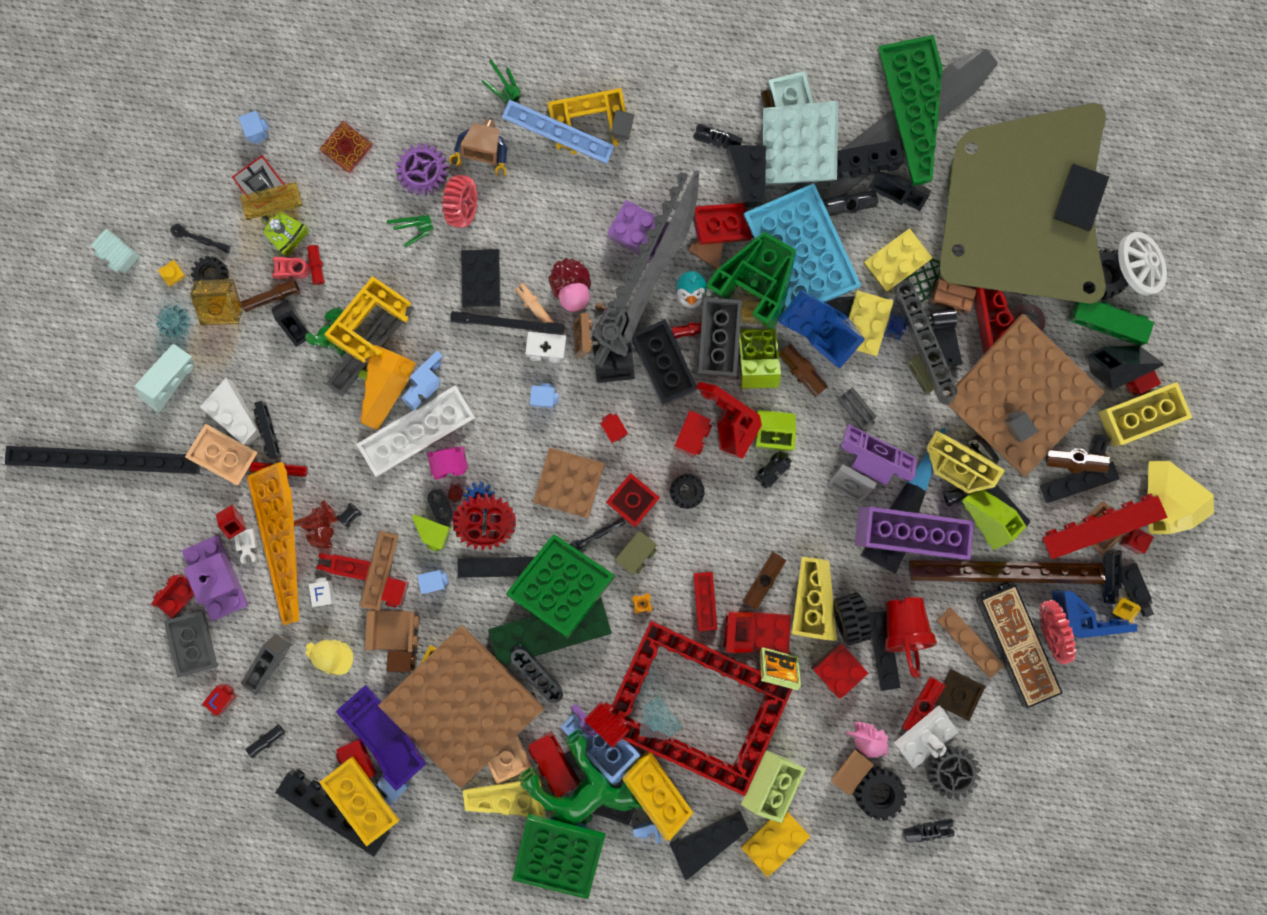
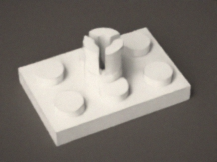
M938 706L896 740L894 744L914 769L931 754L935 758H938V755L940 757L943 756L946 752L944 744L952 739L958 731L945 711Z

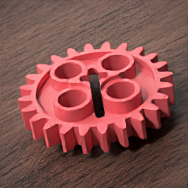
M1055 600L1043 602V604H1040L1041 607H1039V616L1041 617L1039 621L1042 624L1041 630L1043 637L1046 639L1045 643L1048 644V649L1052 651V657H1055L1056 662L1059 661V664L1062 665L1071 663L1076 658L1074 654L1076 653L1074 648L1076 644L1073 641L1075 637L1072 628L1069 626L1070 621L1066 619V613H1063L1062 607H1059Z

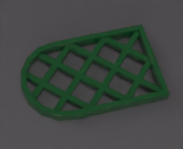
M932 258L929 261L931 268L925 269L923 265V271L917 273L915 271L914 274L904 279L909 281L910 277H916L917 283L913 285H919L921 291L917 292V294L922 293L924 298L920 302H923L930 296L940 275V270L938 274L935 271V268L940 267V261ZM932 261L938 263L939 265L933 266ZM933 270L935 276L928 278L926 272ZM924 273L926 279L919 281L917 275ZM935 279L933 285L931 286L929 280ZM927 281L929 288L923 290L921 283ZM930 290L929 294L925 296L924 292Z

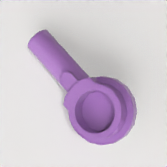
M574 704L571 710L581 720L585 734L589 736L598 734L584 721L587 715L577 704Z

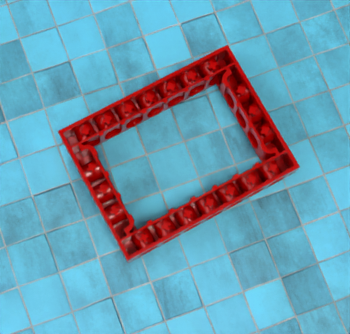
M650 620L611 705L615 709L613 713L618 718L623 716L629 722L628 727L630 731L622 738L623 740L745 796L793 689L761 681L760 670ZM659 646L666 648L667 651L675 652L687 660H692L706 669L714 670L721 676L729 677L741 685L744 684L760 694H765L734 765L628 717L633 703L641 691L642 683L649 673L652 661L656 658Z

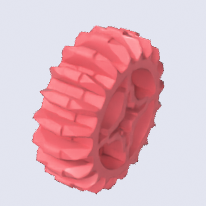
M464 175L453 176L449 178L445 184L446 188L443 190L442 212L444 213L443 217L446 219V223L450 226L463 228L471 225L472 220H474V214L477 213L478 191H476L477 186L471 177Z

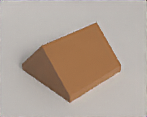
M854 749L831 778V782L850 796L874 764Z

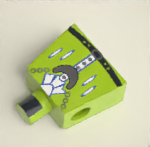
M266 212L261 218V221L267 225L263 233L287 258L310 232L304 224L282 212H278L275 217Z

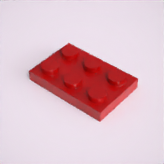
M745 204L696 206L693 222L699 245L750 241L753 235L744 218V213L746 212Z

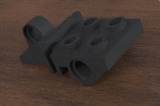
M625 312L627 320L621 334L622 337L624 336L625 330L629 323L627 312ZM631 342L626 344L628 347L626 357L610 351L602 367L595 365L597 383L635 379ZM599 344L593 345L594 356L600 347Z

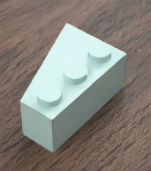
M172 344L134 386L140 400L160 413L184 377L192 371L194 367L192 356Z

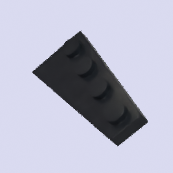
M741 811L669 843L686 881L749 830Z

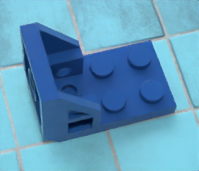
M803 290L798 293L777 319L780 324L805 336L814 348L839 368L845 364L865 340L845 314Z
M1052 591L1053 601L1055 600L1059 607H1062L1063 613H1066V619L1070 621L1069 626L1072 628L1075 638L1138 631L1137 623H1130L1128 619H1109V622L1096 621L1095 612L1073 591Z

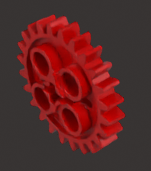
M485 493L484 498H481L479 494H477V499L469 496V502L463 500L462 506L458 505L457 511H454L453 531H456V537H461V543L467 541V547L473 544L475 550L478 546H481L482 551H484L485 546H488L490 550H492V545L499 548V542L506 544V538L511 539V533L515 532L516 516L513 513V507H509L508 501L503 503L502 497L496 500L495 494L491 498H488L487 493ZM486 508V534L483 536V509Z

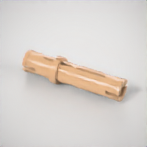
M524 283L519 285L524 292L519 287L514 290L525 302V307H529L540 322H554L537 301L536 295L533 296Z

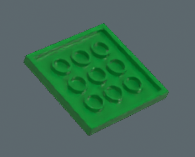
M553 534L506 592V596L568 639L614 580L615 575Z
M528 814L512 880L588 899L606 833Z

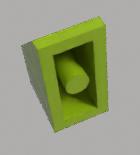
M413 514L414 524L423 543L428 544L427 548L436 552L439 549L444 550L452 528Z

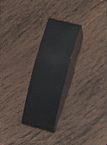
M880 171L877 172L869 186V189L900 205L905 203L918 211H921L931 193L930 189L922 185L912 186V182L908 179Z

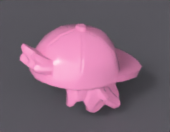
M860 721L854 722L855 732L846 731L845 734L854 738L855 748L865 758H877L888 755V735H885L883 730L878 731L875 729L873 724L861 723Z

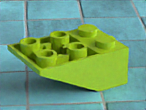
M769 328L740 329L739 369L741 389L779 388L781 369L776 328H773V330Z
M986 490L972 492L962 500L965 509L971 514L976 526L982 531L986 542L993 550L1013 542L1026 528L1016 510Z

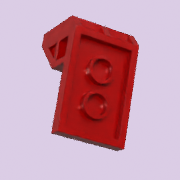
M699 382L696 389L701 392L700 395L707 400L712 399L715 401L714 405L723 410L717 419L719 449L728 455L743 459L762 427L760 415L718 386ZM731 415L734 416L732 421L729 419Z
M726 610L723 650L729 653L760 652L763 647L789 654L791 615Z

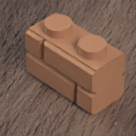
M942 278L936 281L930 303L948 309L954 308L955 311L967 314L972 308L976 289L971 288L972 286L948 283Z

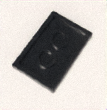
M1072 164L1053 219L1090 231L1109 176Z

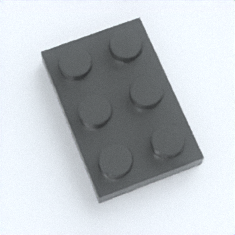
M204 611L164 621L177 678L218 667Z

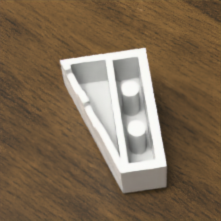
M225 378L200 408L243 445L250 446L260 435L259 425L246 406L233 381Z

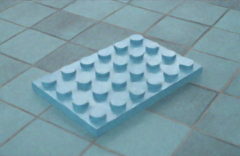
M814 183L744 213V218L754 239L763 232H766L796 249L785 308L789 306L801 290L826 303L861 288V283Z

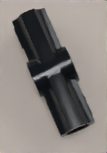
M870 190L854 194L844 193L839 197L822 201L829 216L843 213L854 214L858 210L877 207L878 196L875 191ZM851 200L850 205L847 207V202Z

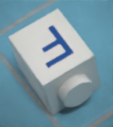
M326 577L314 579L315 583L309 584L312 607L336 603L332 580L326 581Z

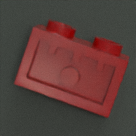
M183 574L171 576L166 582L167 586L163 590H159L153 596L154 600L151 602L153 607H159L171 619L175 618L194 596L189 580Z

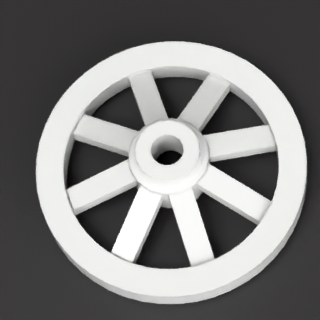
M1133 232L1126 235L1121 240L1118 249L1119 264L1126 281L1136 292L1145 296L1160 292L1164 288L1167 279L1166 263L1160 248L1145 233ZM1131 242H1133L1139 250L1130 247ZM1128 254L1137 257L1136 261L1129 263ZM1138 267L1141 271L1138 277L1133 273V268ZM1147 274H1148V286L1142 284V282L1144 281V279H1145V277L1147 276Z

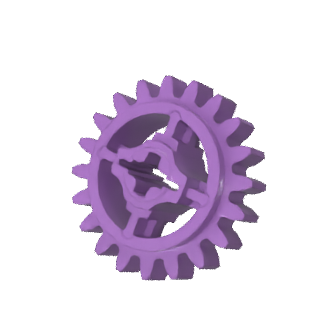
M418 143L415 149L411 144V151L403 149L406 155H399L402 162H396V165L399 167V169L395 170L399 175L397 179L399 182H402L403 188L408 187L409 193L414 190L416 196L419 195L420 191L426 196L427 190L434 194V187L440 190L438 183L445 184L442 177H448L447 172L444 171L449 169L448 165L444 164L447 160L445 157H442L441 151L436 152L435 146L429 149V145L426 143L424 148H422L421 144ZM421 156L429 157L433 160H424L421 158ZM414 160L413 165L408 171L409 164ZM422 166L424 168L423 172L420 171V167ZM436 168L435 175L430 179V174ZM412 178H415V179L418 178V179L423 180V182H422V183H419V182H415V181H413V180H411V179H412Z

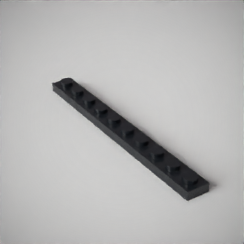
M6 446L4 464L12 466L200 474V465L186 458V454Z

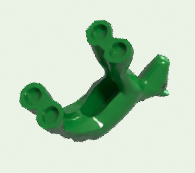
M580 729L572 732L565 740L576 762L586 775V780L579 784L571 797H554L546 793L541 788L538 774L533 767H529L518 777L520 785L527 790L529 795L537 800L547 811L553 810L551 817L559 822L577 825L582 822L585 825L593 818L591 814L602 805L624 812L632 810L633 807L642 808L624 781L620 788H615L604 774L591 764L586 756L587 741Z

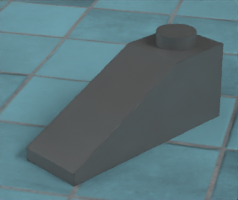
M277 634L271 637L261 647L241 684L257 695L284 659L291 644Z

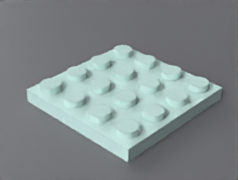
M837 101L763 108V146H766V185L837 180Z

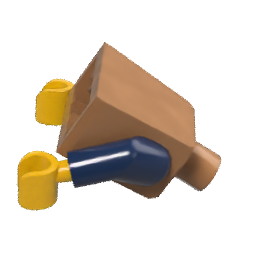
M485 120L483 125L474 123L470 129L459 134L454 148L455 154L449 158L450 163L453 164V160L458 158L457 167H460L463 162L461 157L496 165L498 162L499 166L496 167L495 173L498 177V170L503 169L505 177L507 171L504 163L507 160V146L504 138L499 136V129L494 128L495 123L492 120Z

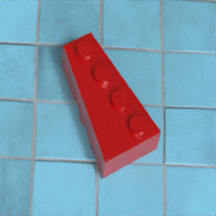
M973 287V289H976L974 303L983 354H985L1014 323L1015 319L1007 307L1008 303L1002 291Z

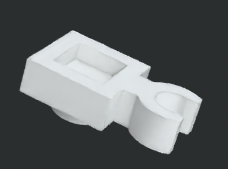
M247 529L234 536L236 551H242L240 556L242 564L247 563L246 557L248 555L251 556L252 562L257 561V555L252 550L253 548H258L255 529Z

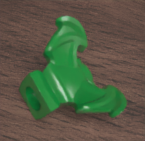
M339 308L329 310L325 314L324 320L330 321V326L326 324L321 327L316 335L307 333L305 335L306 342L311 346L317 345L324 348L329 346L342 357L346 352L328 341L324 334L344 310Z

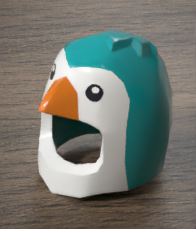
M690 270L681 274L676 281V295L684 307L691 309L698 307L703 303V298L706 297L707 284L700 273Z

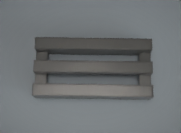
M853 387L837 399L861 429L877 417ZM849 394H852L855 397V399L860 403L864 410L869 414V418L865 415V413L860 409V407L856 404V402L852 399V397ZM844 398H846L851 403V405L855 408L859 415L864 419L863 423L852 411V409L847 405V403L843 400Z

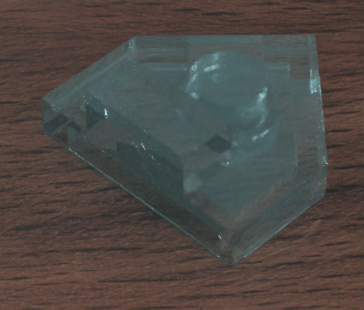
M659 695L642 708L639 736L669 739L683 727Z

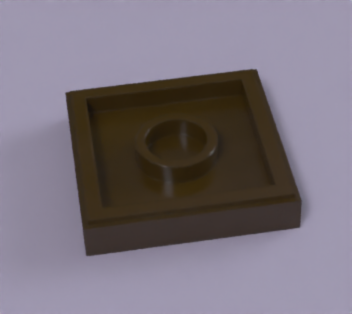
M949 669L943 681L945 687L935 704L970 721L986 686Z

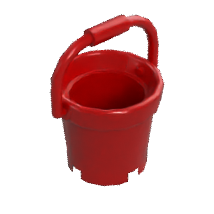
M909 597L898 601V599L885 603L888 637L885 640V649L887 652H905L910 675L914 678H919L921 676L918 650L932 648L937 645L936 636L932 633L924 599L921 597ZM910 651H914L916 669H914Z

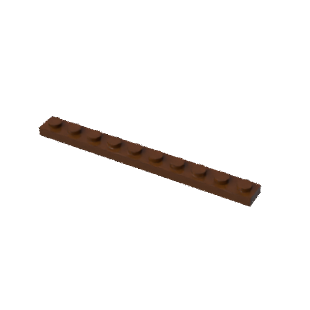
M910 560L908 564L911 581L1104 584L1106 581L1102 564Z

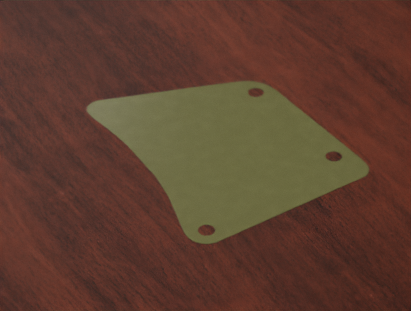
M1089 103L976 128L964 134L957 143L954 154L940 260V273L945 281L952 284L1088 304L1095 303L1104 296L1106 284L1097 244L1095 221L1092 229L1086 231L1053 219L1071 165L1076 164L1093 171L1097 170V160L1106 122V112L1100 104ZM973 142L978 146L975 154H968L966 152L965 146L967 143ZM956 244L962 245L965 249L964 254L960 257L952 253V247ZM1087 281L1093 282L1096 289L1092 294H1087L1083 290V284Z

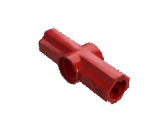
M929 676L919 696L914 700L913 707L901 727L908 731L932 712L945 684ZM926 701L927 708L920 710L919 705L921 702Z

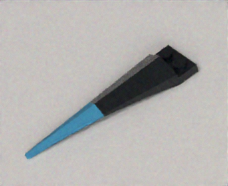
M943 428L941 433L945 434L946 429ZM928 451L917 466L912 482L907 481L889 509L919 513L933 471ZM864 547L860 557L895 574L906 552Z

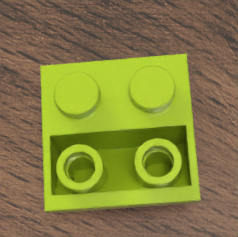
M757 410L761 417L762 427L754 439V448L794 451L796 414Z

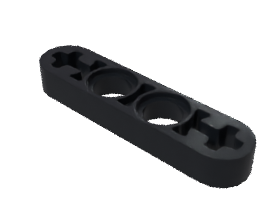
M514 645L510 650V658L513 664L547 701L551 703L559 702L563 698L561 685L524 645ZM518 652L519 654H522L524 661H522V658L519 655H516L515 653ZM529 664L536 666L532 671L526 670V666ZM540 677L548 679L546 683L542 684L538 683L537 680Z

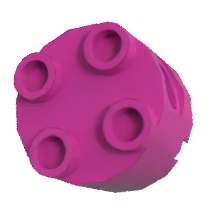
M465 446L426 453L430 466V475L434 476V480L446 478L449 473H453V476L466 473L469 467L466 461Z

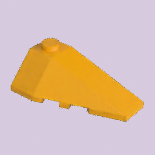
M375 345L383 353L380 356L376 354L370 356L367 361V380H365L364 384L366 388L362 401L360 423L378 430L409 381L416 362Z

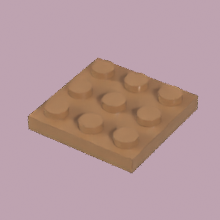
M549 447L533 503L589 519L605 463Z

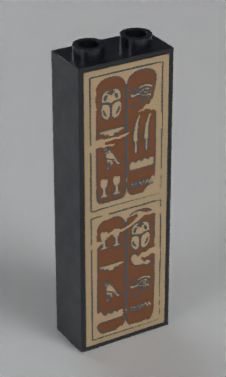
M1006 582L998 585V590L981 592V597L976 598V601L1020 704L1028 709L1061 695L1063 692L1016 584Z

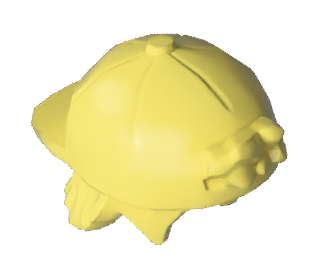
M322 640L316 644L310 642L306 645L307 651H305V654L310 658L315 668L336 676L338 674L343 675L351 669L354 657L352 649L346 643H341V641Z

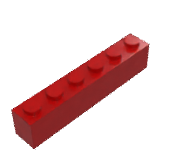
M1150 493L1140 497L1141 501L1133 503L1131 500L1120 504L1122 507L1120 509L1114 510L1112 507L1101 511L1102 515L1094 517L1093 514L1082 518L1083 522L1075 524L1074 521L1063 525L1064 529L1056 531L1055 528L1044 532L1046 536H1043L1042 539L1051 560L1168 518L1159 496H1153Z

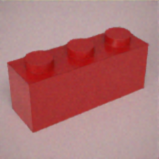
M552 730L528 745V752L531 758L537 761L539 765L538 770L543 777H546L548 788L552 794L555 793L556 797H560L579 785L580 780L566 759Z

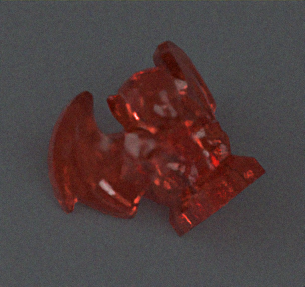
M323 500L320 507L313 509L311 514L295 520L294 527L301 526L307 532L314 530V534L305 535L307 541L317 548L325 549L332 547L330 541L334 530L330 528L331 522H337L338 519L332 507Z

